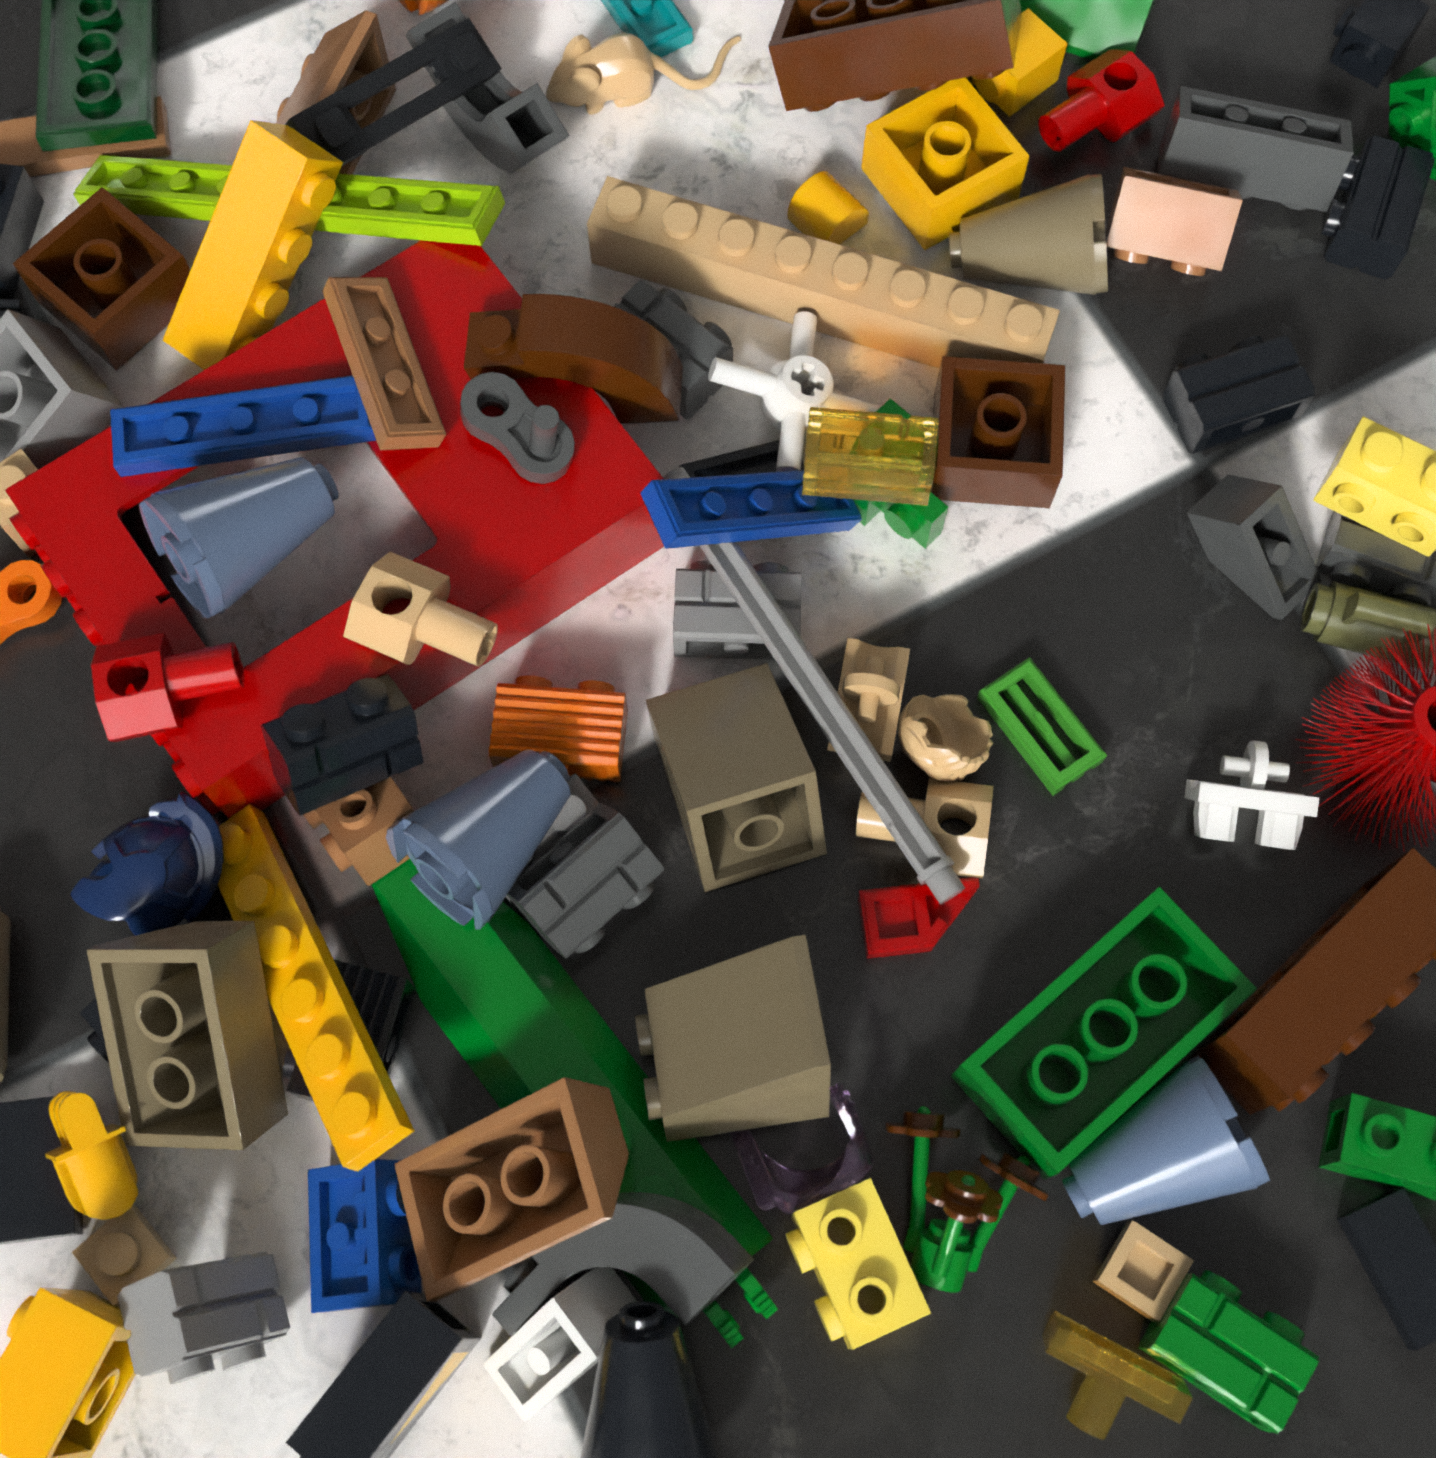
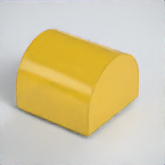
M821 171L807 179L795 192L788 206L787 219L802 234L840 245L868 224L869 213L828 171Z

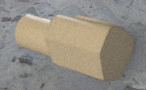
M389 552L370 567L351 603L343 637L407 665H411L415 661L421 648L426 644L479 667L486 661L494 646L498 625L493 621L446 602L450 593V576ZM405 598L411 600L409 606L398 614L389 615L382 613L385 606L395 599Z
M929 778L926 800L908 799L945 854L954 861L951 867L956 875L983 879L994 786L958 781L944 782ZM861 792L856 837L896 842L864 793ZM958 818L967 822L972 829L963 835H953L944 831L940 824L947 819Z

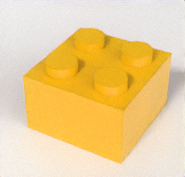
M965 77L949 80L944 85L930 90L866 125L861 169L922 248L927 250L947 239L950 232L960 231V219L1018 199L1030 156Z
M40 1287L36 1295L28 1297L13 1315L7 1329V1336L11 1340L0 1358V1453L8 1458H92L136 1375L134 1374L127 1342L131 1336V1330L124 1329L120 1306H112L108 1300L91 1291Z

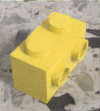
M1362 416L1338 451L1313 501L1429 557L1436 550V451Z
M871 1178L792 1214L791 1218L796 1229L785 1235L802 1274L812 1269L816 1273L825 1296L814 1300V1303L831 1341L843 1337L847 1348L853 1350L931 1314Z

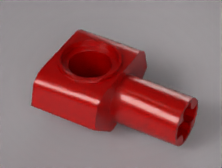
M1110 49L1067 77V93L1069 98L1042 115L1038 121V127L1045 143L1057 152L1064 150L1095 128L1106 139L1116 142L1159 114L1165 104L1153 72L1132 51Z
M163 632L96 646L91 663L96 706L107 739L111 742L181 729L183 727L181 701L237 690L245 686L243 664L238 648L233 641L173 653L171 644ZM148 676V681L144 688L138 693L125 696V691L131 682L137 678Z

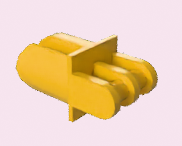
M72 1091L59 1092L50 1101L48 1111L61 1146L44 1154L47 1159L52 1160L66 1197L74 1209L90 1218L108 1220L120 1217L132 1208L139 1191L137 1187V1173L121 1134L126 1129L124 1126L112 1123L104 1126L95 1102L87 1094Z

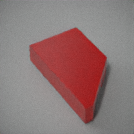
M961 878L960 881L965 889L943 904H939L926 883L923 885L918 883L859 890L857 897L866 959L932 951L980 887L979 878Z

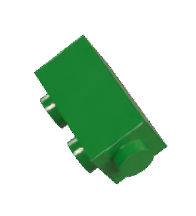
M1355 1093L1332 1100L1329 1104L1318 1167L1392 1189L1405 1188L1407 1193L1436 1201V1116Z

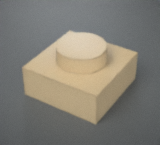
M135 1205L120 1217L108 1220L72 1251L73 1255L112 1306H119L117 1296L122 1291L121 1288L164 1270L177 1259Z
M1131 1220L1126 1222L1092 1282L1152 1322H1160L1194 1260Z

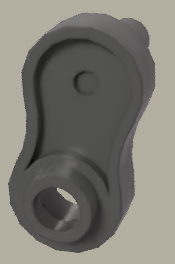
M488 372L479 374L468 381L462 390L460 415L463 425L471 435L498 449L507 458L519 476L530 482L550 483L566 474L572 464L575 442L571 430L559 419L555 408L549 405L535 406L516 381L505 374ZM495 406L500 408L504 414L490 417L481 411L485 407Z

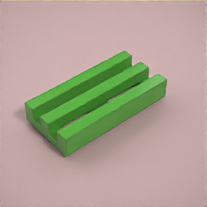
M1030 657L979 691L977 699L1052 796L1062 791L1070 782H1075L1081 778L1089 769H1094L1103 763L1107 757L1103 749ZM1022 679L1083 757L1076 761L1054 733L1047 720L1036 710L1018 687L1017 682ZM1004 693L1063 769L1062 771H1058L999 694Z

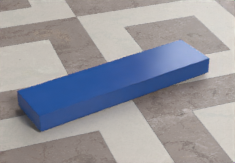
M353 375L110 409L113 467L120 477L376 441Z
M838 468L651 480L640 492L665 549L850 531L862 520Z

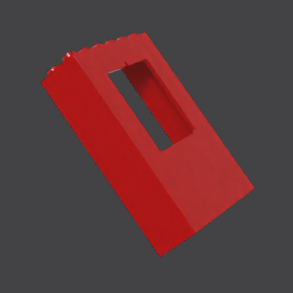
M420 240L360 276L388 278L446 432V436L440 446L434 448L380 450L377 441L365 443L437 539L436 544L412 561L450 576V593L446 602L493 621L498 625L494 646L486 661L479 667L426 644L421 648L415 661L411 665H407L343 637L353 598L245 666L243 668L245 677L244 688L181 701L183 727L151 735L160 747L164 746L175 763L171 767L193 798L197 797L212 816L222 811L228 818H231L248 804L262 811L285 796L274 777L261 724L283 716L293 706L313 704L347 690L357 680L377 678L384 674H388L415 711L664 547L640 494L651 480H662L664 478L593 388L556 378L533 377L513 379L535 406L549 405L555 408L559 419L572 432L575 442L572 464L566 474L554 482L545 484L534 483L519 476L507 458L498 449L471 435L463 425L460 415L462 390L468 381L471 380L464 370L470 313L521 309L522 305L521 296L481 246ZM324 298L148 404L351 376L352 372ZM495 406L485 407L481 411L490 417L504 414L500 408ZM111 426L5 489L19 511L9 517V519L31 550L35 549L44 562L40 567L62 598L66 597L76 611L72 616L94 646L164 632L171 644L173 653L206 647L173 597L160 603L162 599L170 595V592L122 523V515L125 511L199 466L120 477L113 467ZM405 598L395 599L385 606L382 613L389 615L398 614L409 606L411 600ZM148 676L137 678L131 682L125 691V695L129 696L138 693L146 685Z

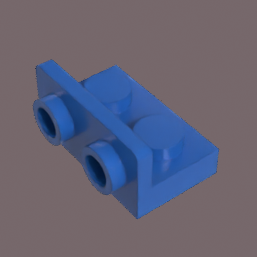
M375 1159L358 1172L345 1168L342 1164L308 1169L311 1313L395 1305L405 1291L422 1293V1279L394 1165L401 1160Z

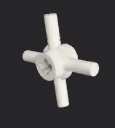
M803 311L794 315L789 360L775 364L768 372L718 357L713 359L709 369V381L762 396L761 408L765 418L772 426L781 430L776 472L801 470L805 428L817 425L826 415L862 426L881 407L832 392L834 383L829 369L824 363L813 357L817 317L811 312Z

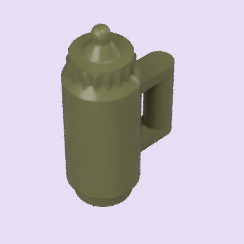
M1333 581L1329 586L1316 583L1312 587L1303 609L1300 629L1303 632L1313 634L1314 641L1370 656L1366 652L1367 650L1373 657L1377 658L1370 648H1372L1381 659L1375 648L1377 647L1383 659L1386 660L1381 650L1382 647L1388 661L1391 662L1387 651L1388 648L1381 638L1394 653L1386 639L1387 637L1398 654L1392 641L1393 637L1403 659L1398 640L1400 641L1408 666L1405 649L1406 643L1410 667L1412 668V649L1402 629L1404 628L1414 649L1409 630L1411 631L1419 655L1417 634L1422 663L1424 639L1427 669L1430 647L1427 624H1429L1435 656L1434 629H1436V608ZM1431 651L1429 668L1433 669L1434 663ZM1390 652L1392 662L1395 663V657ZM1413 653L1414 668L1417 669L1418 662Z

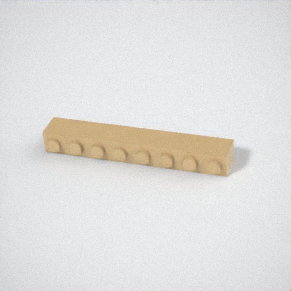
M607 176L587 222L592 264L793 324L796 313L803 311L811 312L817 317V332L939 369L942 356L1043 363L1060 310L610 176Z

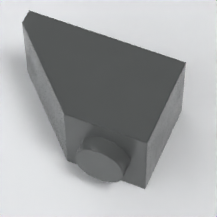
M1227 475L1187 511V515L1207 559L1272 618L1282 620L1309 595L1314 584L1322 582L1283 486Z

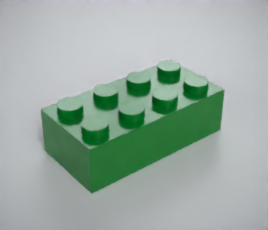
M1158 887L968 1057L951 1077L1022 1156H1026L1029 1159L1030 1166L1041 1173L1040 1177L1046 1180L1061 1172L1254 993L1257 988L1181 908Z

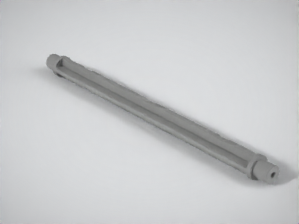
M678 467L667 473L663 478L691 477L685 468ZM738 543L701 545V549L914 868L918 875L916 878L921 885L927 884L939 904H943L958 895L965 887L951 867L954 861L945 854Z

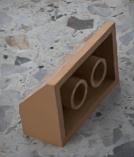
M365 10L324 34L314 54L310 53L305 58L301 69V78L291 96L286 97L281 102L276 124L285 125L289 118L389 63L376 13ZM395 84L349 109L361 129L383 117L396 92ZM362 155L342 166L339 174L352 175Z
M564 1077L394 1164L427 1302L441 1300L613 1218L629 1152L609 1088Z

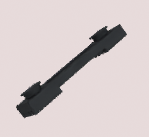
M468 17L289 118L285 125L290 126L343 162L342 166L364 154L368 149L436 109L458 99L492 79L502 68ZM426 65L428 68L432 66L435 68L436 71L433 75L436 79L441 78L442 83L363 129L360 128L350 113L349 109Z

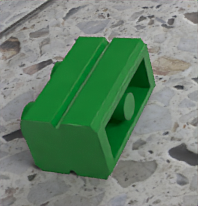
M1204 1270L1200 1278L1193 1273L1186 1274L1160 1322L1151 1321L1139 1342L1138 1348L1259 1430L1279 1434L1291 1416L1299 1400V1394L1304 1391L1317 1367L1319 1356L1301 1345L1306 1334L1290 1321L1270 1311H1266L1261 1319L1240 1305L1238 1302L1243 1293L1226 1279L1208 1270Z

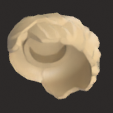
M945 694L935 698L926 695L913 697L905 705L898 718L897 734L903 752L915 765L925 771L929 777L938 781H961L966 775L976 772L981 764L988 759L990 747L993 745L990 739L993 736L990 723L972 714L967 706L969 701L963 695Z

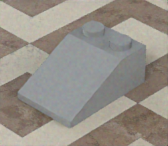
M7 309L0 318V462L19 449H22L36 468L40 469L102 432L111 421L110 409L121 408L123 405L61 328Z

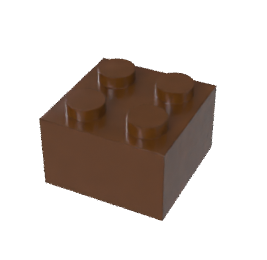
M103 187L12 263L37 302L116 371L169 325L190 273V268L183 254Z
M942 356L934 392L932 433L936 437L931 454L929 491L942 501L1050 509L1063 476L1065 365Z

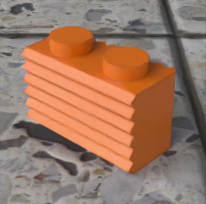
M531 675L515 678L514 684H497L489 745V758L493 767L526 749H530L539 754L542 751L553 754L563 763L570 776L576 773L580 779L584 778L589 781L594 779L612 782L621 781L628 715L626 693L615 692V687L612 684L596 680L579 682L577 689L552 687L553 683L550 680Z

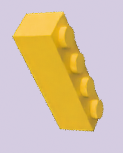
M250 120L163 337L165 343L205 370L272 330L277 317L283 313L288 304V291L298 267L311 250V237L321 213L331 202L335 194V181L343 164L341 160L288 125Z

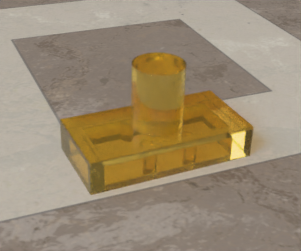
M1054 1310L1042 1335L1046 1353L1086 1374L1066 1415V1418L1073 1425L1093 1437L1102 1440L1106 1439L1126 1396L1178 1424L1181 1423L1193 1398L1183 1378Z

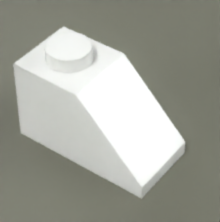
M595 1267L550 1299L482 1365L525 1423L598 1363L607 1321L619 1314L623 1306L637 1302V1300L613 1268Z

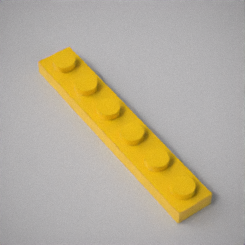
M248 804L219 826L223 838L224 862L218 887L233 921H254L268 1000L342 1166L358 1172L415 1130L264 812Z

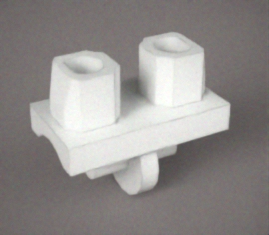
M1251 740L1248 743L1243 758L1223 755L1220 762V774L1240 777L1241 786L1187 779L1184 796L1186 799L1195 801L1193 811L1195 836L1234 842L1239 807L1259 810L1255 844L1296 850L1303 828L1304 816L1317 817L1319 798L1298 793L1264 789L1266 780L1286 783L1289 778L1290 767L1288 763L1269 761L1267 743Z

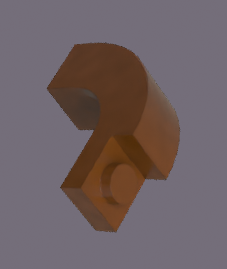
M523 294L521 309L470 313L464 370L470 379L479 374L494 372L505 374L512 379L545 377L567 380L593 388L595 392L607 400L621 424L679 421L683 376L682 363L668 339L656 328L639 317L605 303L557 294Z

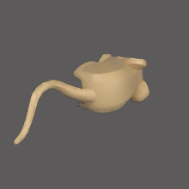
M623 32L611 35L593 48L588 38L582 34L577 35L570 40L564 50L562 61L555 69L546 89V98L551 102L564 103L573 107L585 104L589 115L600 112L605 102L613 100L616 107H629L639 104L651 96L654 70L661 72L676 84L688 90L703 89L716 81L729 50L740 42L741 37H733L723 45L712 70L706 77L689 79L661 57L650 52L644 42L633 34Z

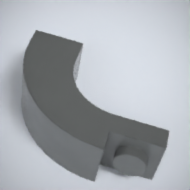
M454 2L409 29L406 38L412 48H415L465 20L466 17L458 4ZM427 65L425 66L436 86L443 82L441 78L436 79L433 73L436 70L433 66L430 68ZM500 71L492 79L458 99L443 105L451 119L472 145L492 164L506 172L517 171L569 137L568 132L538 83L522 92L515 88Z
M623 1192L618 1195L613 1218L533 1255L532 1258L520 1266L503 1285L510 1295L492 1315L511 1336L550 1299L571 1285L586 1269L611 1267L624 1270L642 1279L686 1325L706 1310L754 1259L721 1224L699 1209L677 1199L659 1194Z

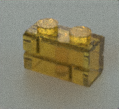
M810 407L802 495L927 506L935 472L938 418L910 416L909 419H906L899 414Z

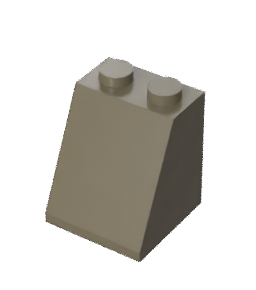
M768 663L646 699L655 743L704 892L827 854L816 770Z
M806 935L793 936L645 989L648 1014L635 1015L640 1055L654 1054L657 1077L644 1078L649 1120L663 1118L667 1142L829 1117L831 1063Z

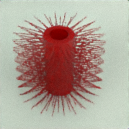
M1427 624L1430 639L1427 674L1424 639L1422 663L1417 634L1419 655L1411 631L1409 630L1414 649L1404 628H1402L1412 649V673L1406 643L1405 649L1408 666L1400 641L1398 640L1403 659L1393 637L1392 641L1398 654L1387 637L1386 639L1394 653L1381 638L1388 648L1387 651L1392 666H1390L1382 647L1381 650L1387 663L1377 647L1375 648L1383 662L1370 648L1377 657V660L1367 650L1366 652L1370 655L1371 659L1365 654L1363 655L1373 672L1363 659L1359 657L1367 669L1355 660L1361 667L1360 669L1352 663L1357 669L1356 671L1349 666L1355 675L1345 669L1352 679L1346 673L1343 674L1348 681L1339 675L1346 685L1342 684L1339 680L1338 682L1347 691L1332 681L1347 695L1335 689L1331 683L1330 687L1337 694H1334L1327 686L1325 687L1338 700L1325 690L1323 691L1331 697V700L1321 694L1322 697L1336 706L1321 700L1320 702L1345 714L1329 710L1313 698L1322 707L1311 704L1328 715L1313 709L1310 710L1334 722L1313 715L1312 717L1342 728L1314 723L1301 717L1327 731L1303 723L1302 725L1319 730L1318 732L1333 735L1328 736L1305 731L1333 738L1309 740L1348 745L1329 746L1295 739L1324 746L1299 748L1338 752L1309 754L1305 756L1342 755L1343 757L1326 761L1296 762L1312 764L1335 762L1330 766L1303 770V772L1333 767L1321 771L1325 772L1353 764L1352 766L1312 778V780L1340 771L1343 773L1302 786L1333 778L1332 780L1334 781L1322 786L1325 788L1313 793V795L1360 773L1359 777L1318 805V807L1362 778L1365 780L1328 814L1330 815L1335 809L1340 808L1358 794L1334 826L1361 796L1345 816L1344 821L1372 788L1353 812L1354 814L1365 801L1348 831L1351 830L1365 805L1370 801L1364 816L1359 822L1361 826L1355 841L1371 805L1381 793L1374 810L1369 816L1371 820L1365 832L1366 835L1381 801L1372 838L1373 843L1376 829L1381 819L1379 849L1381 837L1384 836L1387 821L1392 811L1389 843H1391L1395 809L1393 830L1396 827V848H1398V818L1403 851L1405 852L1402 836L1405 802L1406 817L1404 823H1407V842H1409L1408 812L1414 845L1416 843L1413 823L1421 847L1420 833L1428 847L1425 838L1427 839L1425 819L1432 841L1434 839L1430 828H1433L1436 834L1432 824L1433 821L1436 826V796L1431 787V781L1436 783V680L1433 687H1431L1434 669L1436 676V629H1434V656L1429 624ZM1432 651L1434 665L1428 679L1430 652ZM1390 652L1395 657L1397 674L1390 656ZM1413 653L1418 662L1416 680L1414 679L1416 671H1414ZM1368 659L1374 664V667H1375L1377 673H1376L1375 670L1373 669V667H1372V665L1370 664V662L1368 661ZM1397 661L1401 665V681ZM1377 667L1380 668V672H1381L1382 678H1381V676H1380V674H1379V671H1378ZM1420 667L1422 677L1420 683L1418 684V671ZM1403 669L1407 673L1405 686L1403 685ZM1383 672H1385L1387 685L1383 676ZM1387 675L1391 677V692ZM1408 677L1411 683L1410 690L1407 688ZM1392 679L1396 682L1395 694H1393ZM1422 680L1424 682V690L1421 688ZM1397 686H1398V688H1399L1401 697L1398 696V695H1396V694H1397ZM1378 689L1386 692L1390 705L1380 701ZM1345 701L1350 702L1356 706L1347 704ZM1366 704L1378 706L1380 714L1369 710ZM1350 707L1362 710L1364 712L1352 710ZM1354 712L1366 714L1368 716H1358L1355 715ZM1334 713L1339 714L1340 716H1345V717L1350 718V719H1353V720L1344 719V718H1339V717H1337ZM1360 718H1369L1370 721H1364ZM1350 726L1363 727V729L1356 730ZM1325 727H1330V728H1334V729H1339V730H1341V731H1334V732H1333V731H1331V730H1329V729H1327V728H1325ZM1340 734L1354 735L1358 737L1346 738ZM1354 739H1362L1360 742L1354 741ZM1341 747H1353L1352 749L1354 750L1344 749ZM1409 788L1411 789L1410 799H1408ZM1400 790H1401L1402 793H1401V797H1400V801H1399V806H1398V804H1397V797H1398L1399 792H1400ZM1423 790H1426L1425 804L1422 801ZM1392 794L1382 834L1384 811L1386 804L1389 800V797ZM1427 794L1429 795V809L1426 806ZM1416 797H1417V812H1416V816H1417V814H1418V821H1417V819H1416V817H1415V815H1414V814H1415ZM1413 799H1414V805H1413V810H1412V808H1411V803H1412V801H1413ZM1431 801H1432L1434 816H1433V814L1431 813ZM1403 805L1402 821L1400 823L1399 812ZM1419 806L1421 810L1425 838L1420 828Z

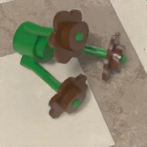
M921 1106L918 1111H903V1123L887 1122L885 1130L889 1133L915 1136L910 1223L903 1248L913 1253L910 1267L918 1282L940 1291L958 1293L962 1291L967 1271L977 1272L983 1250L1018 1187L1043 1201H1046L1049 1195L1048 1192L1035 1185L1041 1173L1029 1166V1159L1026 1156L1016 1158L1007 1152H1004L999 1163L984 1154H981L978 1159L984 1166L1005 1178L998 1192L989 1188L984 1179L968 1171L953 1170L948 1174L943 1172H930L928 1174L930 1138H959L961 1129L944 1127V1114L930 1112L928 1107ZM926 1200L933 1205L943 1207L944 1212L948 1215V1220L931 1219L928 1229L925 1228ZM977 1219L982 1220L969 1242L971 1233L963 1227V1223H973Z

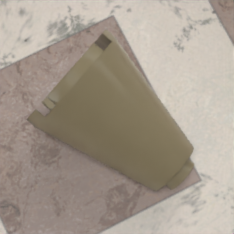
M1088 174L960 219V231L949 233L952 268L962 267L964 279L1090 295L1108 292L1102 174Z

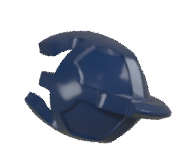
M181 792L178 798L160 800L149 808V815L132 819L119 826L93 848L91 852L99 860L106 854L110 860L101 861L88 877H83L79 880L70 895L83 910L98 918L108 921H126L134 935L174 927L184 918L191 922L205 908L221 878L224 851L223 838L218 823L199 801L185 792Z

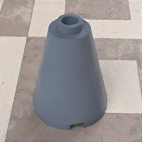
M299 457L155 492L140 502L139 509L144 526L159 557L167 554L177 573L171 575L173 581L192 607L202 617L208 619L219 613L223 614L335 514L333 501L338 499L339 494L333 478L322 464L318 463L313 466L307 459Z
M526 749L397 820L387 829L386 841L397 863L408 855L416 866L418 873L410 880L429 901L452 920L463 926L474 918L475 929H481L492 919L570 798V788L567 784L570 775L563 763L553 754L547 751H542L539 754L534 750Z
M1197 1056L1183 1062L1124 1112L1069 1163L1073 1174L1064 1178L1062 1182L1080 1217L1084 1218L1094 1213L1100 1225L1256 1189L1258 1186L1270 1181V1178L1251 1138H1246L1235 1116L1238 1114L1206 1062Z

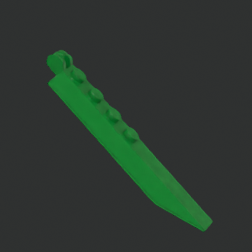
M410 859L371 884L422 1004L501 1109L564 1077L607 1087L610 1089L629 1152L619 1193H653L687 1203L721 1224L751 1256L773 1240L770 1233L696 1138L667 1142L663 1118L649 1120L644 1088V1078H648V1076L526 920L502 902L492 919L481 929H475L474 918L465 926L455 922L429 901L412 883L410 879L418 873V870ZM748 1268L735 1279L744 1291V1298L756 1313L762 1314L765 1319H768L778 1310L775 1303ZM622 1270L644 1301L658 1303L663 1306L664 1311L670 1312L677 1317L647 1283L637 1276ZM716 1300L703 1311L731 1349L744 1339L740 1333V1326L728 1310L722 1309Z

